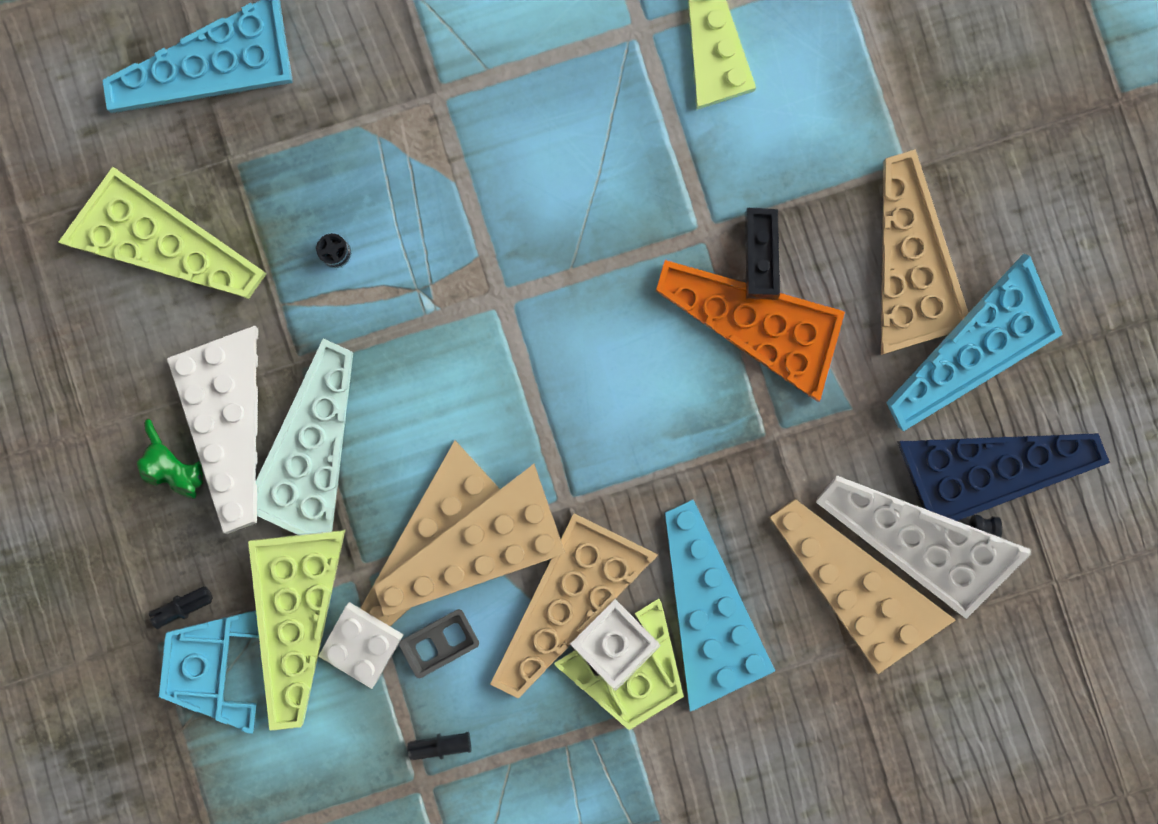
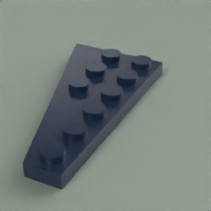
M1099 433L897 441L923 509L955 521L1110 463Z

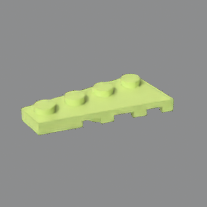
M688 0L697 110L755 91L756 86L727 1Z

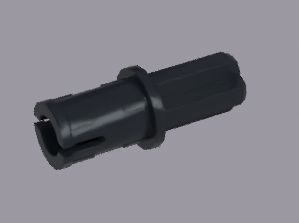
M206 586L182 597L174 596L173 601L149 611V617L155 616L150 621L156 629H160L177 619H187L190 613L211 604L213 596Z
M465 732L441 736L439 733L435 738L410 741L407 745L408 756L410 760L438 756L440 759H444L445 755L470 753L472 751L470 734Z

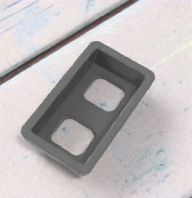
M457 609L402 639L399 642V646L415 676L422 678L477 648L479 641L463 611ZM453 623H458L466 636L465 641L456 646H451L443 633V630ZM426 638L432 639L438 650V655L429 661H423L416 649V644Z

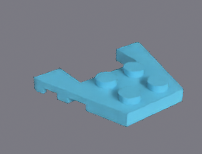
M256 610L166 632L159 697L192 711L213 717L224 724L242 729L241 731L253 734L257 703L224 701L230 636L259 638Z

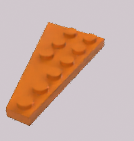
M668 260L664 261L656 288L657 293L812 399L820 402L845 311L780 293L778 300L746 299V283Z

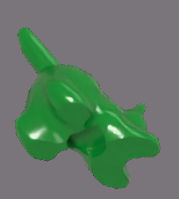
M149 418L146 419L144 422L145 432L151 444L145 449L143 456L137 460V469L143 481L155 486L167 482L173 491L185 497L195 499L197 496L195 487H201L203 484L201 462L198 461L193 465L181 463L163 445L152 421Z

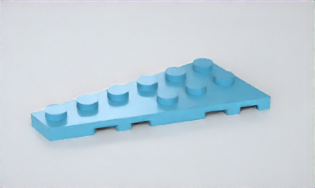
M260 0L255 4L249 3L243 6L242 10L226 19L223 17L180 39V43L168 49L163 48L155 52V56L140 64L134 63L103 79L107 110L110 113L293 83L280 0Z
M1023 253L886 402L898 428L902 431L907 430L1063 335L1029 255Z
M694 499L665 512L690 712L775 672Z

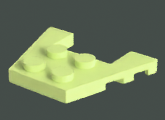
M660 599L639 610L635 615L643 628L661 646L616 691L600 675L596 676L588 662L576 650L554 663L561 672L566 674L628 730H631L684 697Z

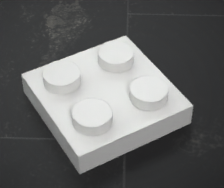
M616 599L570 643L615 691L661 646Z
M349 602L318 657L372 689L396 650L403 634Z

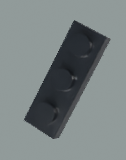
M747 208L745 212L746 299L778 300L780 296L778 209Z

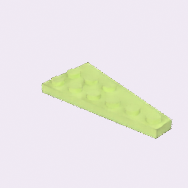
M114 167L110 169L58 242L69 247L248 299L267 274Z

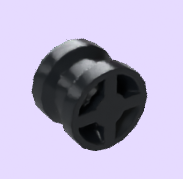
M326 234L317 242V255L329 267L339 268L346 265L350 260L351 248L344 238L338 234Z
M981 515L971 516L969 526L1002 538V521L1000 517L992 516L990 519H983Z

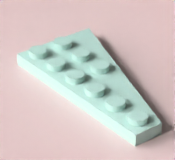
M324 338L255 482L257 485V516L297 535L331 532L333 528L353 352Z

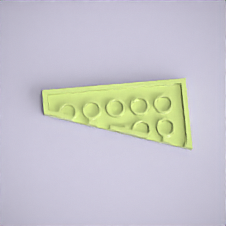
M345 530L248 541L269 730L298 728L304 724Z

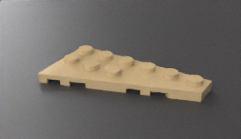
M916 149L888 157L883 161L881 355L949 335L969 313Z
M454 440L360 608L390 627L410 608L384 617L374 586L500 490L456 440Z
M535 464L531 465L374 586L384 617L565 554Z
M796 499L769 516L776 529L876 673H881L955 621L953 617Z
M574 513L561 538L565 554L551 559L490 685L519 699L546 669L571 645L570 643L639 576L658 554Z

